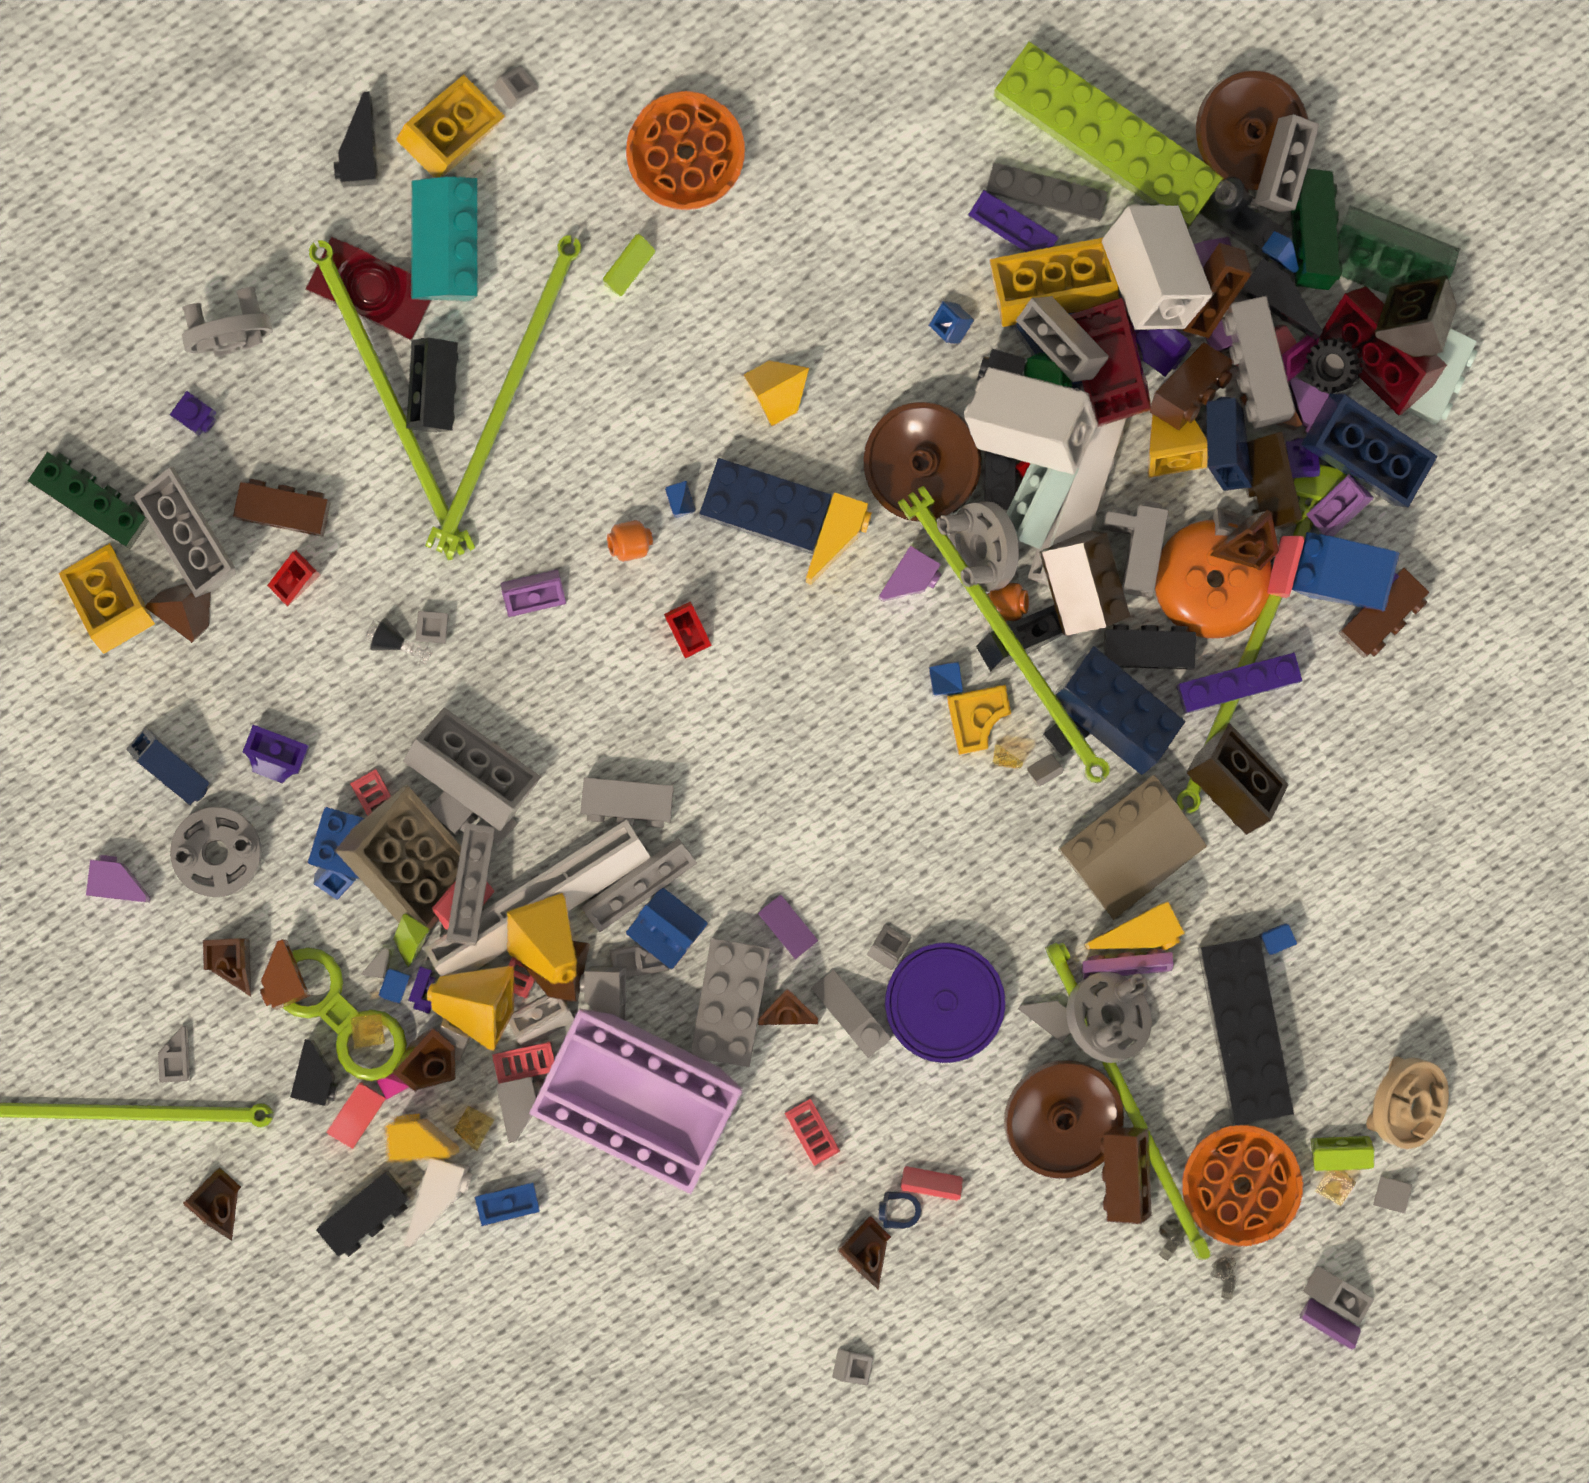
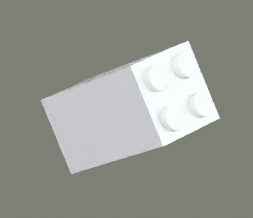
M1134 204L1128 206L1101 240L1135 330L1185 329L1213 296L1179 206H1165L1163 204L1156 206Z
M988 368L984 378H980L978 381L976 395L973 401L967 404L964 413L970 433L978 449L1075 475L1098 426L1087 393L993 368Z

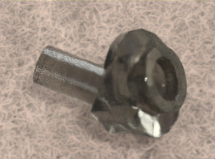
M1176 1218L1165 1221L1159 1227L1160 1236L1168 1240L1159 1253V1256L1166 1261H1169L1180 1244L1185 1243L1184 1237L1186 1233L1179 1219Z
M1227 1256L1219 1258L1212 1264L1213 1270L1210 1273L1211 1277L1219 1278L1223 1281L1221 1297L1227 1300L1233 1299L1236 1284L1234 1273L1236 1266L1235 1257L1228 1259Z

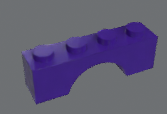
M1294 652L1183 682L1176 687L1185 715L1240 698L1299 684L1302 682V677Z

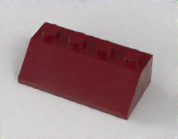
M1367 286L1344 294L1323 327V332L1319 338L1322 341L1330 338H1343L1345 342L1350 341L1353 343L1352 348H1358L1360 352L1357 356L1358 358L1362 357L1363 360L1360 363V367H1363L1362 373L1358 374V377L1399 416L1434 386L1447 364L1438 355L1413 357L1377 338L1375 330L1384 303Z

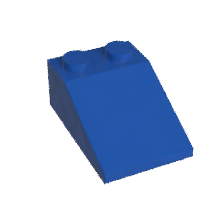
M1306 532L1292 590L1313 599L1385 611L1400 553L1333 536Z

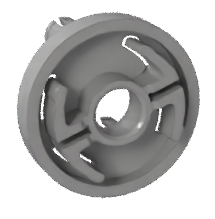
M246 287L236 291L242 315L205 323L201 303L183 306L182 309L188 330L182 334L185 351L188 353L214 352V357L240 352L241 349L247 350L262 344V338L270 335L273 329L269 315L260 312L255 287Z
M990 501L975 502L963 506L957 514L940 516L941 518H938L937 527L942 535L950 533L949 539L968 565V567L961 571V580L966 587L980 584L984 591L988 592L1002 589L1012 580L1018 565L1019 545L1014 525L1008 514L1000 506Z
M220 807L201 809L185 818L176 829L170 847L172 867L179 880L195 893L209 897L229 896L246 887L255 877L262 856L260 838L254 826L241 814ZM216 817L225 818V819H228V820H230V821H227V820H224V819H216ZM221 841L227 847L228 855L220 864H213L206 857V849L211 842ZM243 864L246 865V866H243L238 872H236V873L233 874L232 876H229L230 874H232V873H234L235 871H237Z
M1099 972L1079 982L1070 993L1066 1009L1068 1026L1076 1043L1091 1057L1107 1063L1121 1062L1136 1055L1146 1045L1151 1033L1152 1019L1150 1008L1142 994L1147 990L1148 982L1145 977L1141 978V974H1135L1127 979L1117 973ZM1102 1009L1108 1011L1113 1018V1023L1109 1026L1102 1019Z

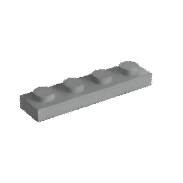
M465 823L446 938L447 942L477 945L495 827Z
M678 838L581 908L596 929L601 932L695 866L697 862Z

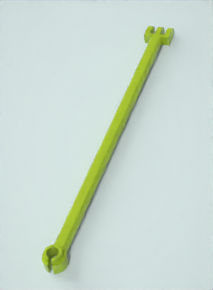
M564 236L558 242L557 249L559 255L441 529L436 527L431 529L425 544L428 548H431L434 545L435 539L438 538L440 541L436 551L442 553L446 543H449L451 546L448 549L447 556L453 558L461 541L460 537L454 535L570 264L580 256L581 244L577 238L574 239L573 246L575 251L572 254L564 252L565 246L571 244L572 236Z
M318 240L320 248L327 250L326 257L320 259L316 256L318 248L313 242L309 248V256L314 263L319 265L438 522L442 527L449 508L412 429L406 428L407 418L332 260L333 249L326 241ZM457 527L454 535L461 538L460 542L466 541L470 551L476 549L467 529L460 532ZM446 543L444 552L448 561L454 559V556L453 558L447 556V552L451 544ZM460 543L457 548L459 556L465 554Z
M922 486L918 489L920 496L923 498L922 501L912 492L908 495L913 505L911 508L905 499L898 501V504L908 520L917 516L962 583L961 571L968 567V565L949 537L939 532L937 520L929 507L934 505L935 501L926 488ZM963 584L1086 766L1085 776L1093 783H1101L1102 778L1106 779L1110 772L1107 761L1095 755L982 586L978 584L966 587ZM1099 767L1102 771L1101 776H1094L1091 773V768Z
M1300 497L1298 502L1302 513V520L1297 524L1292 536H1301L1305 539L1306 532L1310 533L1313 522L1306 514L1318 504L1319 500L1312 499L1309 506L1305 504L1308 498ZM1269 594L1237 668L1255 663L1282 597ZM1239 699L1221 704L1204 746L1226 724L1230 723ZM1191 777L1186 789L1180 792L1176 798V803L1181 810L1185 807L1182 803L1185 796L1193 799V805L1187 807L1185 813L1195 812L1201 803L1199 796L1201 788L1193 782Z
M1055 942L1045 949L1068 996H1070V993L1077 985L1066 962L1071 957L1063 942L1060 944ZM1101 1061L1111 1083L1119 1093L1122 1105L1133 1128L1148 1129L1117 1064ZM1148 1129L1149 1160L1190 1241L1189 1244L1196 1258L1199 1260L1208 1259L1211 1254L1210 1250L1201 1236Z
M0 1103V1118L249 1122L256 1127L268 1126L273 1120V1117H265L263 1121H258L255 1117L258 1110H263L265 1114L274 1112L265 1103L256 1104L252 1108Z

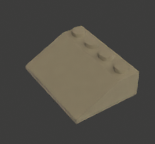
M1152 775L1059 848L1058 851L1114 920L1206 848L1207 845L1156 776Z
M405 785L357 824L335 851L398 922H400L403 914H407L428 927L430 931L438 921V917L432 908L456 881L461 846L412 789Z

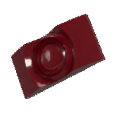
M331 236L328 243L333 249L332 260L358 315L410 341L413 340L432 300L411 299V273ZM326 249L324 250V252H323V254H322V256H321L320 259H323V258L326 257V255H327V250H326ZM317 264L305 290L337 305Z
M1119 298L1071 314L1070 316L1109 356L1093 379L1082 380L1084 391L1088 394L1098 424L1097 427L1150 411L1151 401L1148 383L1140 362L1135 331L1124 299Z

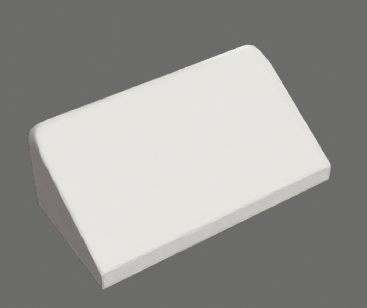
M546 995L514 1012L508 1023L521 1047H526L571 1024L575 1018L565 1000L550 998Z

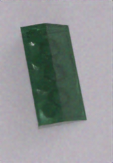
M1349 205L1337 233V236H1340L1341 239L1338 252L1339 262L1342 263L1341 277L1386 295L1389 292L1390 286L1446 275L1450 279L1460 252L1458 247L1352 205Z

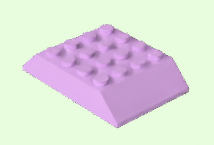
M579 1009L529 1114L692 1194L743 1089L720 1067L613 1014Z

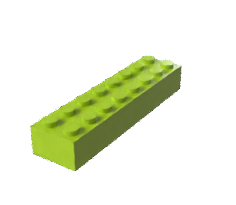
M1030 41L995 88V98L1149 205L1179 206L1187 229L1190 228L1222 182L1223 178L1214 172L1210 166Z

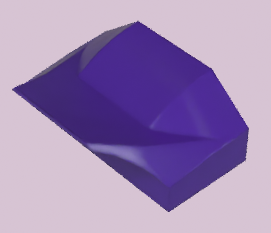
M1176 329L1134 330L1137 344H1139L1142 352L1143 361L1164 377L1171 370H1175L1192 346L1190 341Z
M252 725L242 752L249 758L253 773L283 784L291 775L300 773L310 746Z

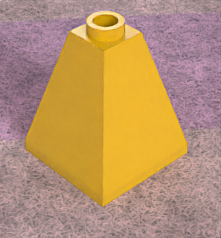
M1152 414L1148 460L1149 478L1207 468V439L1195 420L1192 423L1187 422L1180 430H1177Z
M563 893L507 911V951L509 955L553 984L558 982L567 983L576 976V958L566 900Z
M505 966L440 976L436 984H430L427 1000L432 1001V1010L487 1049L494 1051L514 1013V967Z

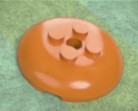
M682 91L655 99L639 113L640 115L635 120L628 134L626 157L630 173L644 194L653 201L668 208L693 210L715 203L730 191L738 180L743 168L745 144L741 128L728 108L705 94ZM683 146H689L694 150L692 157L687 160L679 157L677 154L678 150Z
M1204 520L1190 524L1176 532L1166 542L1161 550L1155 583V594L1158 603L1173 624L1189 627V632H1196L1197 637L1212 639L1238 634L1257 620L1269 597L1267 591L1272 572L1270 561L1261 570L1210 556L1228 537L1215 535L1214 520ZM1228 523V526L1238 528L1237 524ZM1212 570L1219 572L1222 577L1220 586L1216 588L1210 586L1207 582V576Z
M1236 1125L1211 1133L1194 1148L1184 1168L1182 1192L1184 1202L1194 1222L1203 1232L1225 1244L1252 1246L1269 1239L1271 1240L1288 1227L1301 1203L1303 1179L1294 1153L1283 1140L1262 1128ZM1239 1177H1245L1249 1181V1188L1245 1193L1239 1194L1234 1189V1181Z

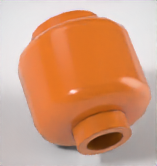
M639 520L615 524L611 529V533L607 534V544L610 554L613 557L616 556L618 560L625 562L646 557L649 546L653 545V537L649 528H645Z
M1008 583L1002 589L986 593L1005 621L1020 620L1023 614L1028 613L1029 594L1027 590H1023L1019 583Z

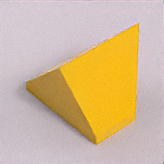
M769 360L743 374L771 426L798 413L809 371L808 367Z

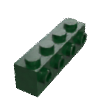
M1307 168L1296 209L1291 210L1292 241L1298 264V271L1294 272L1295 286L1329 290L1342 275V263L1339 262L1338 254L1341 239L1340 236H1337L1339 211L1335 208L1337 185L1334 183L1333 171Z
M47 451L27 481L128 549H131L149 523L148 519L143 516L144 513L140 506L133 501L129 505L119 500L122 495L120 492L108 484L103 489L94 483L97 479L96 476L84 468L80 472L70 467L73 461L60 452H57L54 456Z

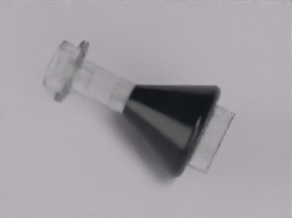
M1229 177L1221 181L1216 187L1215 199L1219 207L1225 212L1245 206L1253 207L1255 211L1265 216L1273 211L1254 203L1256 196L1250 194L1242 181L1237 177Z
M383 618L381 622L374 619L365 637V641L371 643L370 649L372 651L401 650L418 658L417 665L421 663L426 665L433 652V649L428 647L429 643L421 647L405 640L387 618Z

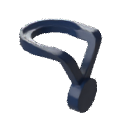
M885 1192L883 1201L879 1202V1221H883L885 1228H910L921 1217V1204L912 1194ZM904 1198L910 1200L915 1206V1215L909 1222L901 1223L888 1220L887 1207L889 1200Z

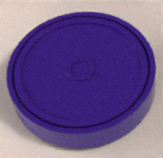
M955 943L931 944L909 954L892 973L885 994L886 1017L897 1040L914 1055L937 1063L959 1062L981 1052L998 1033L1005 1013L1004 988L998 973L991 963L975 950Z

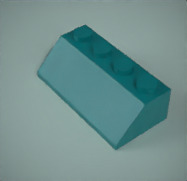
M439 177L412 180L411 299L471 301L478 296L477 178Z

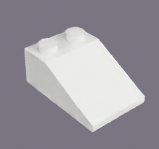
M430 1158L404 1246L411 1247L457 1200L461 1193L468 1191L472 1179V1174L468 1173L469 1166L444 1158Z

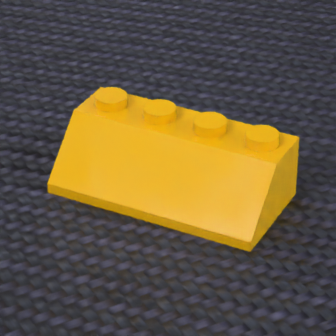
M1103 237L990 259L995 297L1002 327L1015 325L1016 319L1031 298L1052 296L1067 313H1077L1119 299L1118 283L1101 241Z
M420 1114L399 1115L393 1117L392 1123L386 1124L388 1161L444 1158L459 1153V1146L428 1119H420Z

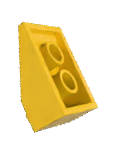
M463 74L407 121L396 140L433 178L444 177L505 118V115Z
M834 492L806 575L807 584L812 585L858 539L860 531L867 532L872 514L867 511L868 503Z
M110 543L59 572L61 580L90 638L103 654L155 625L148 609L145 608L146 605Z
M1167 901L1094 938L1084 945L1086 949L1161 947V949L1167 950L1180 943L1179 936L1185 933Z

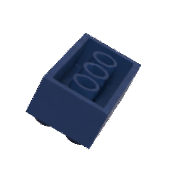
M1329 394L1301 443L1303 447L1347 476L1351 475L1362 486L1391 505L1409 508L1438 457L1345 394Z
M718 458L699 515L702 519L813 555L831 501V494Z
M1094 646L1078 659L1054 693L1074 721L1141 775L1159 762L1186 722Z

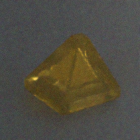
M995 744L992 758L993 765L1013 769L1022 768L1023 762L1001 745Z
M381 1014L351 1018L354 1050L385 1044Z
M468 1106L454 1131L473 1149L478 1151L494 1119Z
M1344 1170L1326 1171L1315 1192L1342 1206L1356 1185V1182Z

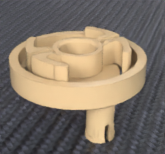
M1398 1056L1394 1057L1389 1064V1071L1377 1089L1373 1113L1368 1116L1366 1121L1367 1128L1371 1131H1376L1385 1142L1399 1148L1413 1149L1426 1143L1439 1129L1448 1106L1449 1089L1443 1071L1437 1065L1419 1058L1404 1060ZM1415 1099V1104L1411 1110V1105Z

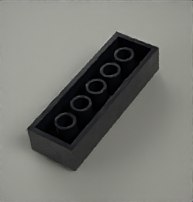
M1260 936L1198 948L1232 1125L1236 1126L1294 1115Z

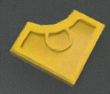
M1006 685L947 696L958 754L962 755L987 750L988 736L992 727L999 719L1011 714Z

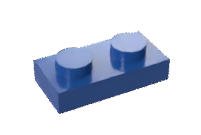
M534 1182L475 1196L481 1226L541 1212Z

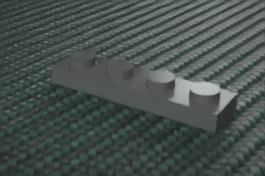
M993 162L986 191L993 195L1099 222L1101 221L1108 191Z

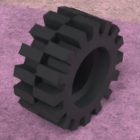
M1330 338L1314 345L1310 349L1312 352L1308 353L1305 358L1308 359V363L1304 364V369L1309 371L1306 374L1307 379L1311 378L1313 380L1310 384L1313 387L1318 386V390L1321 392L1328 391V393L1332 394L1352 387L1353 383L1359 380L1358 374L1362 373L1363 367H1360V363L1363 362L1362 357L1358 358L1357 356L1360 352L1358 348L1353 349V343L1350 341L1345 342L1343 338ZM1330 354L1338 355L1343 360L1344 370L1338 377H1332L1324 370V360Z

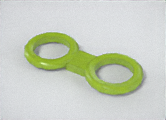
M310 947L292 951L297 963L309 959L323 964L329 972L331 984L328 994L318 1004L307 1007L293 1003L283 1009L295 1017L310 1019L320 1016L338 1034L336 1041L338 1060L344 1069L357 1079L374 1081L386 1078L392 1074L407 1047L404 1030L397 1019L384 1011L370 1009L359 1012L341 995L344 983L341 968L331 955L321 949ZM378 1022L386 1026L393 1036V1054L380 1067L372 1069L363 1068L356 1064L350 1056L349 1039L353 1031L361 1024Z

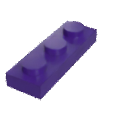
M986 190L982 191L968 216L1025 252L1054 247L1059 239V236Z

